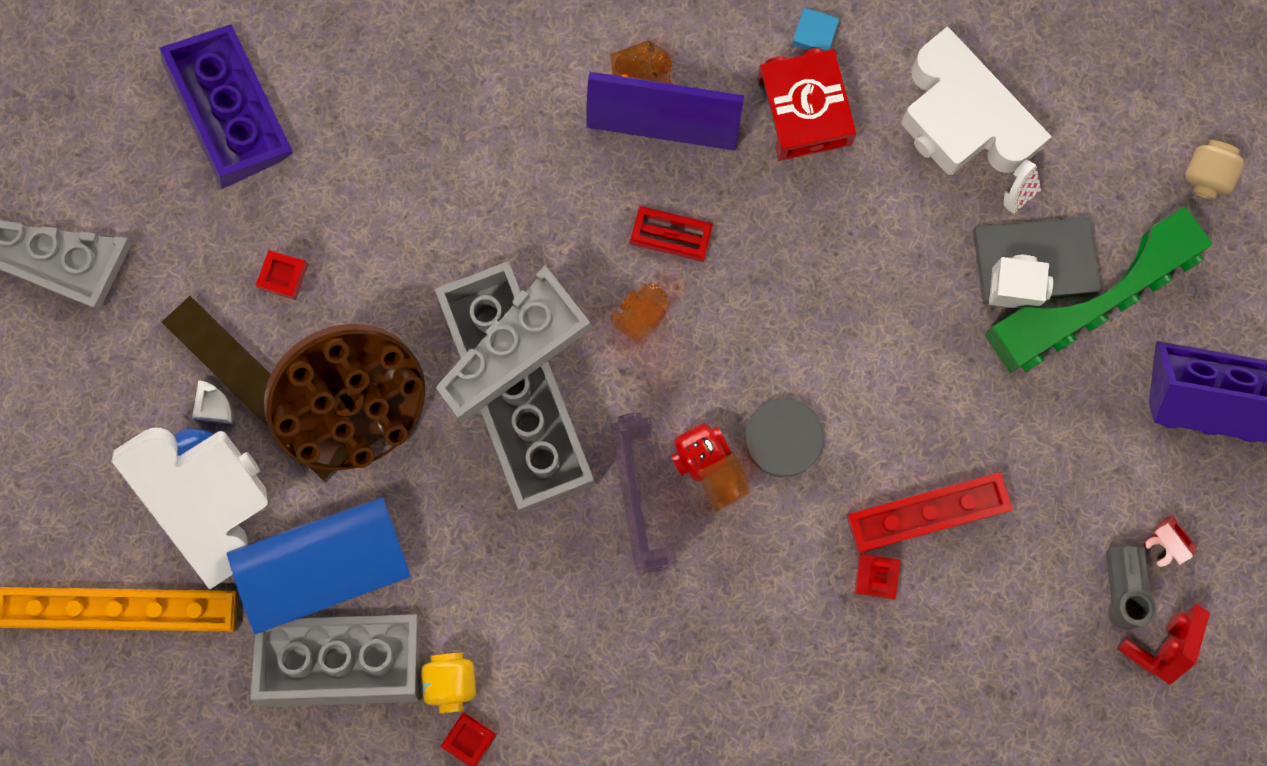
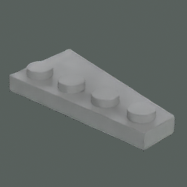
M0 220V271L100 311L133 242L124 237L114 236V238L98 236L95 233H74L60 231L57 228L44 226L38 228Z
M546 265L536 274L537 279L526 292L522 290L512 301L513 306L499 322L495 320L485 331L487 335L477 347L469 349L435 387L461 423L593 329L591 322Z

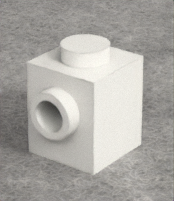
M1016 255L1013 258L1001 257L992 267L989 305L1022 309L1025 306L1039 308L1046 300L1050 299L1053 290V277L1048 276L1049 263L1037 262V258L1030 255Z

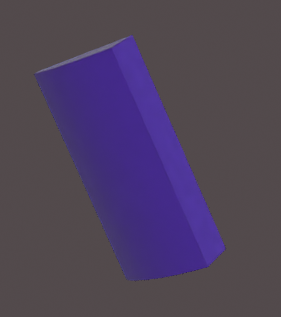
M232 24L159 47L163 66L221 189L267 169L292 154L289 142Z
M589 72L586 107L587 128L735 151L744 95Z

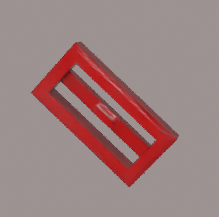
M639 205L630 244L704 262L713 223ZM644 217L702 231L703 235L698 237L644 224ZM640 232L657 235L689 244H694L700 247L698 250L649 237L640 236Z

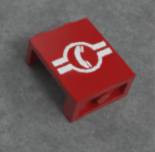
M814 48L805 51L801 56L788 59L785 56H776L768 59L764 64H760L758 82L759 85L764 84L777 134L775 149L778 161L852 146L857 133L834 49L823 51L821 48Z

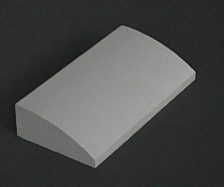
M417 614L298 618L255 634L250 700L258 708L419 702V620Z

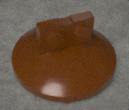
M365 324L332 326L305 337L288 350L279 360L269 377L265 390L264 412L266 421L278 446L292 459L301 464L328 471L365 468L407 440L423 410L426 392L425 379L421 366L413 352L394 334ZM384 437L386 443L392 447L375 457L370 446ZM342 443L347 448L349 459L339 467L330 465L334 453Z

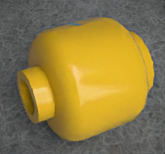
M463 652L430 656L431 662L426 663L421 670L424 702L428 705H438L439 713L464 711L463 702H469L476 696L473 662L469 659H463Z

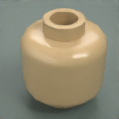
M1210 140L1208 145L1198 146L1185 174V180L1194 186L1192 193L1209 200H1215L1217 194H1231L1236 187L1245 164L1244 160L1238 155L1240 150L1235 146L1215 140Z

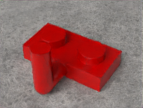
M1196 603L1185 614L1181 611L1176 613L1166 626V631L1169 633L1168 638L1155 657L1128 637L1123 638L1117 650L1150 674L1158 676L1164 682L1171 685L1197 663L1210 612Z

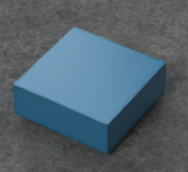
M804 8L792 46L804 50L821 48L823 51L829 50L839 18Z

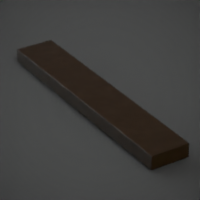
M189 296L162 323L268 426L264 412V396L271 374L205 309ZM342 443L334 453L330 465L339 467L349 459L347 448ZM309 467L325 483L337 472Z

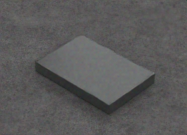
M1090 217L975 227L973 230L983 304H989L992 267L1001 257L1013 258L1016 255H1030L1036 257L1037 262L1049 263L1048 276L1053 277V290L1050 298L1095 295L1101 292Z

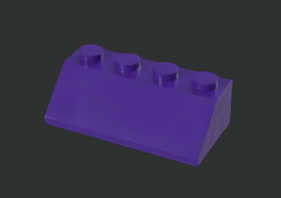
M1157 341L1149 396V406L1154 423L1168 428L1181 427L1198 430L1207 435L1220 434L1237 437L1247 442L1260 441L1267 443V360Z

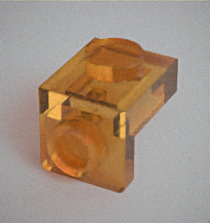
M649 40L610 54L613 75L671 84V58L666 50Z

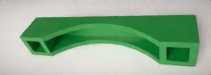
M1185 206L1154 225L1141 237L1137 254L1128 271L1110 291L1088 302L1069 307L1043 309L1025 306L994 325L985 334V337L1010 373L1020 367L1026 373L1045 361L1042 353L1054 347L1058 353L1077 341L1078 339L1074 333L1083 327H1086L1090 333L1110 320L1106 315L1110 310L1118 307L1120 312H1123L1141 300L1138 293L1149 287L1152 292H1155L1172 281L1173 278L1169 274L1172 271L1181 267L1185 273L1205 260L1201 253L1213 244Z

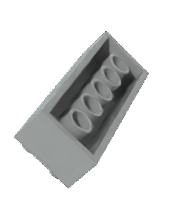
M509 261L435 289L460 358L469 349L477 347L487 335L485 331L495 320L499 322L513 306L512 301L521 292ZM548 361L480 409L516 506L522 515L596 486Z

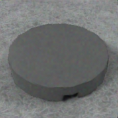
M775 399L761 405L751 415L745 430V446L751 461L761 471L775 477L794 476L805 472L818 459L823 447V428L817 415L805 404L793 399Z

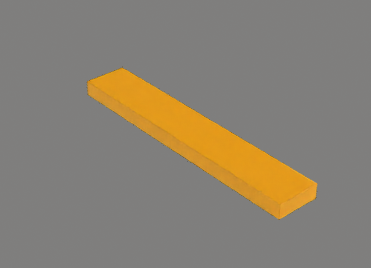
M0 587V628L236 632L239 592L217 590Z

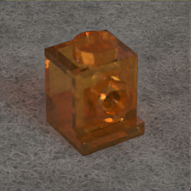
M652 282L648 285L644 284L639 292L632 290L621 304L620 309L623 310V313L620 314L614 310L610 315L611 324L642 347L670 311V302L667 300L668 294Z
M734 453L698 471L701 479L699 483L715 512L750 494L747 488L749 480Z

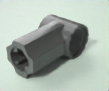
M1121 547L1107 550L1106 557L1111 592V603L1108 610L1110 620L1115 626L1124 630H1131L1149 624L1156 616L1157 606L1149 593L1144 548ZM1127 600H1131L1137 605L1139 610L1137 620L1127 615L1125 611Z

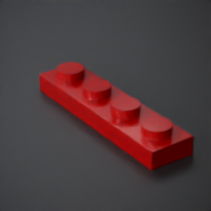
M998 472L849 513L846 517L857 553H862L1010 512L1013 508L1002 474Z

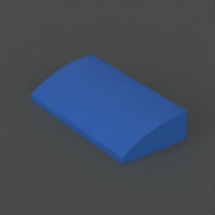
M383 496L226 553L254 635L411 577Z

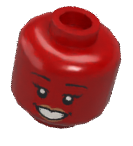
M701 423L675 438L674 447L677 452L670 455L681 477L689 473L694 481L701 482L724 470L728 466L727 456L732 454L718 426L711 428L708 424Z

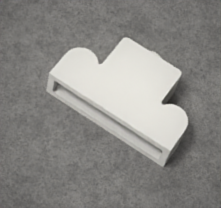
M946 27L919 51L911 74L915 84L921 89L927 90V92L908 107L902 120V126L915 139L914 144L917 150L926 158L931 156L948 175H953L983 149L988 150V161L997 171L1004 173L1014 172L1026 159L1030 160L1050 140L1051 135L949 27Z
M162 428L145 430L115 449L112 463L206 586L211 589L233 575L226 553L248 545L247 535L238 524L267 506L266 488L256 475L260 472V469L248 452L241 455L228 435L223 431H219L181 456H177V441L174 435Z

